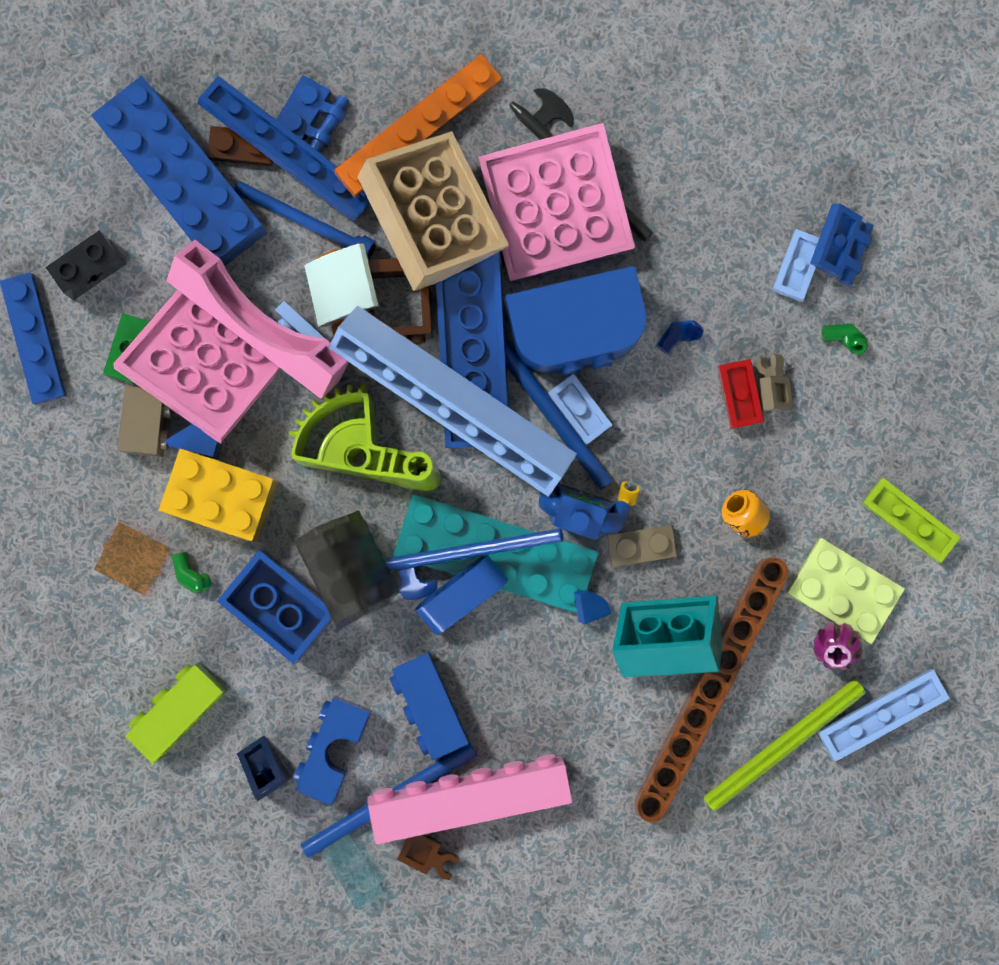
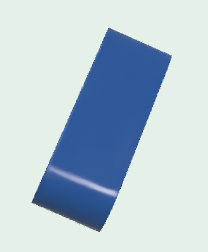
M488 554L482 555L418 604L415 612L432 632L438 635L499 591L507 583L508 578Z

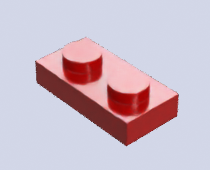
M751 359L719 365L718 372L730 430L762 424L764 420Z

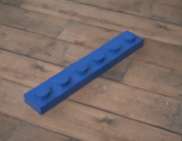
M217 76L199 97L198 105L354 223L370 202L364 191L354 198L334 174V169L337 168L334 163L220 76Z

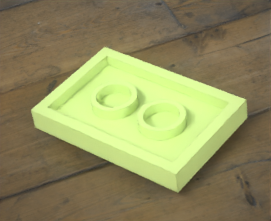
M818 538L786 594L837 625H842L844 622L852 625L853 631H858L861 639L872 645L905 589L826 540Z

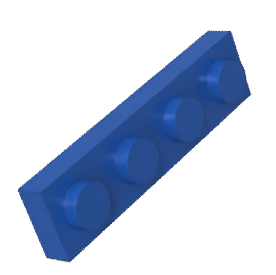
M29 272L0 280L32 404L37 405L65 397L66 392L34 274Z

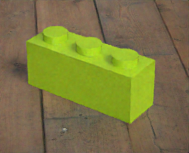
M201 663L195 664L193 667L187 664L174 677L178 682L170 690L165 687L152 699L151 702L154 706L147 714L141 711L128 724L131 730L125 737L152 764L160 761L228 691Z

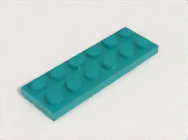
M412 494L393 556L416 554L536 532ZM563 541L488 555L508 578L507 583L501 590L577 613L574 592L578 590L587 591L598 551ZM481 556L424 566L457 575Z

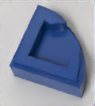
M586 590L574 592L578 622L585 625L611 614L607 601L600 595Z

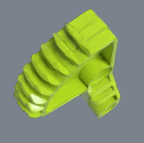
M360 384L358 393L355 392L352 385H347L346 394H343L340 388H335V397L331 398L327 393L323 397L325 400L323 404H320L317 400H312V405L316 409L312 412L306 408L303 409L302 412L307 417L305 421L295 419V424L300 427L299 431H289V435L295 439L291 455L302 466L377 480L422 492H431L441 483L440 470L426 453H412L377 446L374 401L368 394L365 384ZM364 403L365 419L347 420L334 427L324 438L317 460L302 457L310 434L323 418L344 406ZM359 453H365L367 455L365 463L360 467H354L352 464L353 458Z

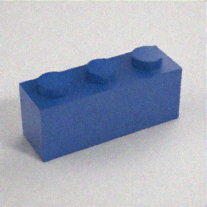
M430 652L392 669L394 675L389 677L396 694H403L407 706L403 707L409 724L413 725L416 723L421 736L416 737L424 756L430 754L433 761L469 744V739Z

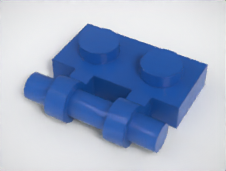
M302 75L279 114L277 121L303 141L306 137L313 140L310 146L321 153L322 149L330 144L332 140L330 135L337 123H342L345 118L346 112L344 111L350 101L346 97L339 95L334 105L327 103L332 94L331 90ZM323 113L327 117L320 129L312 127L319 114Z
M841 203L832 204L810 264L832 277H841L840 282L842 284L852 286L855 276L859 275L863 265L860 262L865 248L870 247L872 241L870 234L874 225L862 221V216Z

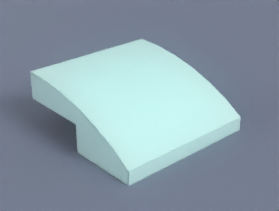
M356 244L340 249L304 265L318 327H329L347 318L357 305L367 312L378 307L364 244Z

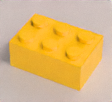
M180 448L158 511L258 543L278 481Z

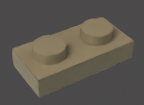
M672 525L607 535L612 567L677 557Z

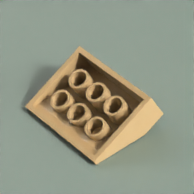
M452 131L366 159L357 177L413 291L441 282L508 248L509 244Z

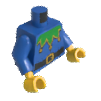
M623 481L618 501L615 502L558 483L549 496L540 491L539 507L548 514L553 526L598 540L604 534H616L622 529L631 506L637 502L640 486L638 485L635 491H629L626 489L627 481Z

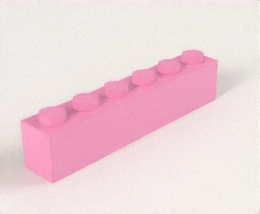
M553 754L539 756L535 762L523 764L522 761L509 762L504 765V768L492 771L490 768H479L472 771L471 775L459 778L455 774L446 775L439 778V782L426 784L424 781H417L406 785V789L393 791L392 788H383L375 791L372 796H368V809L375 844L572 803L565 764L561 756L555 757Z

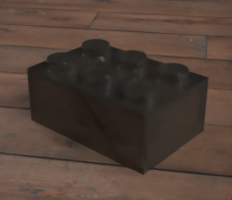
M360 511L320 524L293 540L337 630L403 598L398 589V584L392 577L384 561L383 554L377 547L369 531L368 524L363 519Z

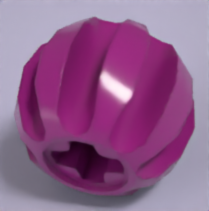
M834 622L826 624L825 629L818 630L813 640L815 644L813 650L817 660L823 662L824 667L831 670L834 668H840L842 671L850 669L851 664L859 661L863 652L861 649L863 642L859 632L853 631L852 625L845 622L842 625H837Z

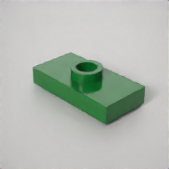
M122 313L103 375L135 384L115 370L113 363L150 321Z

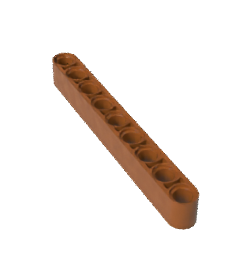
M775 557L762 559L756 564L721 631L722 651L729 650L732 652L734 657L733 664L728 668L720 666L719 672H707L698 675L635 797V810L644 821L650 823L657 822L666 814L789 574L788 567L781 559ZM769 563L774 564L778 569V577L772 582L768 581L763 573L764 567ZM754 592H758L763 597V606L757 611L750 608L748 603L749 596ZM739 621H744L749 629L748 635L743 639H737L733 633L734 625ZM710 679L716 680L719 686L717 694L713 697H706L703 693L704 683ZM693 709H701L704 715L702 723L698 726H691L688 723V714ZM679 738L687 739L689 744L687 752L683 755H675L672 751L673 743ZM663 768H671L673 770V779L668 784H660L657 781V774ZM649 797L656 798L659 804L657 810L649 814L644 813L641 807L642 802Z

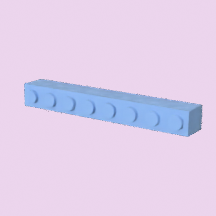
M358 305L338 327L328 347L547 496L556 487L577 453Z

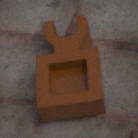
M424 834L407 838L397 860L426 875L432 866L436 868L441 878L450 880L452 873L444 870L443 863L445 861H452L458 864L460 858L452 852H445L443 854L438 852L442 842Z

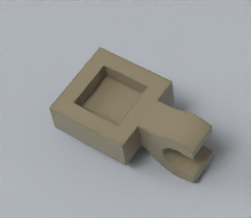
M771 354V366H769L768 357H758L756 360L757 369L765 376L760 378V397L763 402V410L785 411L793 409L790 377H784L783 375L784 359L782 354Z

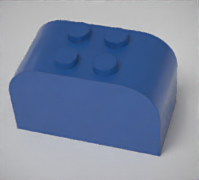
M635 266L505 295V308L515 351L527 368L538 374L549 375L561 372L562 377H567L572 374L581 373V368L590 365L593 366V370L612 366L614 360L626 356L634 349L646 325V310Z

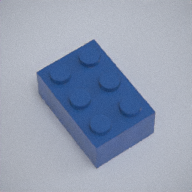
M264 550L257 551L217 600L220 605L292 664L300 662L340 613Z

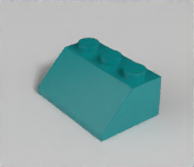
M717 595L622 602L612 649L622 677L719 672L722 636Z

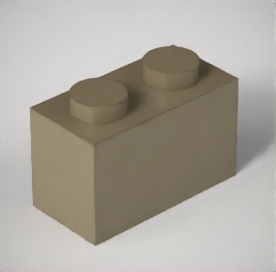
M125 386L117 451L126 454L163 457L164 450L169 449L165 440L171 436L170 431L166 430L167 418H172L173 410L141 387Z

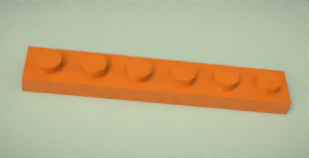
M481 53L334 169V174L355 198L364 191L357 176L366 159L431 138L500 83L502 77Z

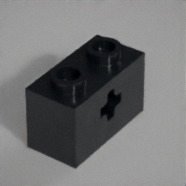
M99 230L45 268L61 291L72 300H75L126 265L111 241Z

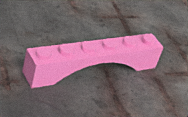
M194 240L174 256L167 278L169 284L316 396L322 399L340 381L349 362L328 348L331 342L325 338L297 333L265 315L238 288L227 272L222 260L210 250Z

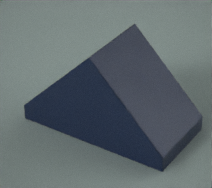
M262 736L237 753L254 798L257 801H260L292 778L265 736Z

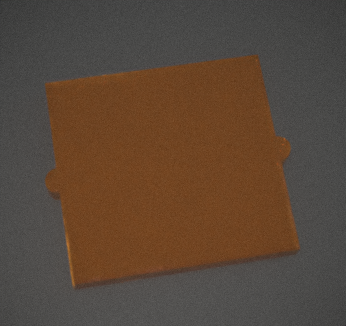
M118 522L108 543L105 542L103 544L105 549L94 570L145 595L155 575L161 573L159 568L170 547Z

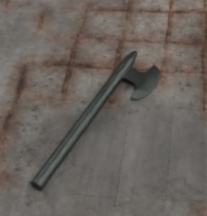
M545 88L533 90L542 101V107L534 115L517 103H510V107L516 117L539 140L554 136L545 128L554 119H560L570 127L574 123L573 114L569 106L557 94ZM624 204L630 228L645 242L654 232Z

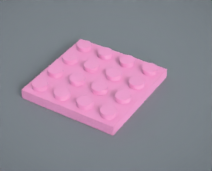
M604 123L479 156L492 212L509 244L508 248L502 250L511 283L635 250Z
M179 290L173 294L113 363L115 370L220 444L281 371L280 367Z

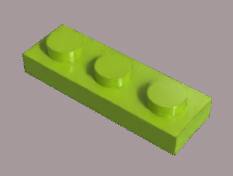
M883 477L877 481L860 503L936 563H942L961 538Z

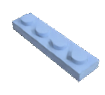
M929 669L820 729L817 733L831 759L836 762L950 698L935 671Z

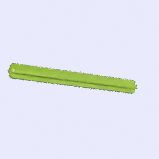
M852 680L706 794L704 800L713 811L719 810L864 696L866 692L863 686L857 680Z

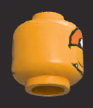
M742 489L735 491L725 500L722 507V518L736 534L741 537L750 538L757 536L767 527L770 520V510L756 493L751 490Z

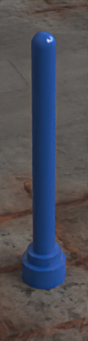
M238 182L234 187L237 194L344 247L364 244L368 260H370L376 248L377 241L365 235L363 237L358 235L353 237L243 182Z

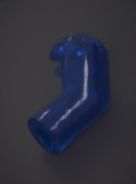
M692 320L675 321L671 323L655 346L668 355L677 342L701 339L704 332L703 327L698 322Z

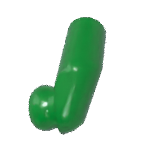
M853 324L825 325L821 328L823 342L840 341L849 351L856 355L863 354L868 348L867 338Z
M188 552L171 555L176 579L180 585L193 593H201L203 590L206 591L211 587V578L207 573L198 574L191 570Z

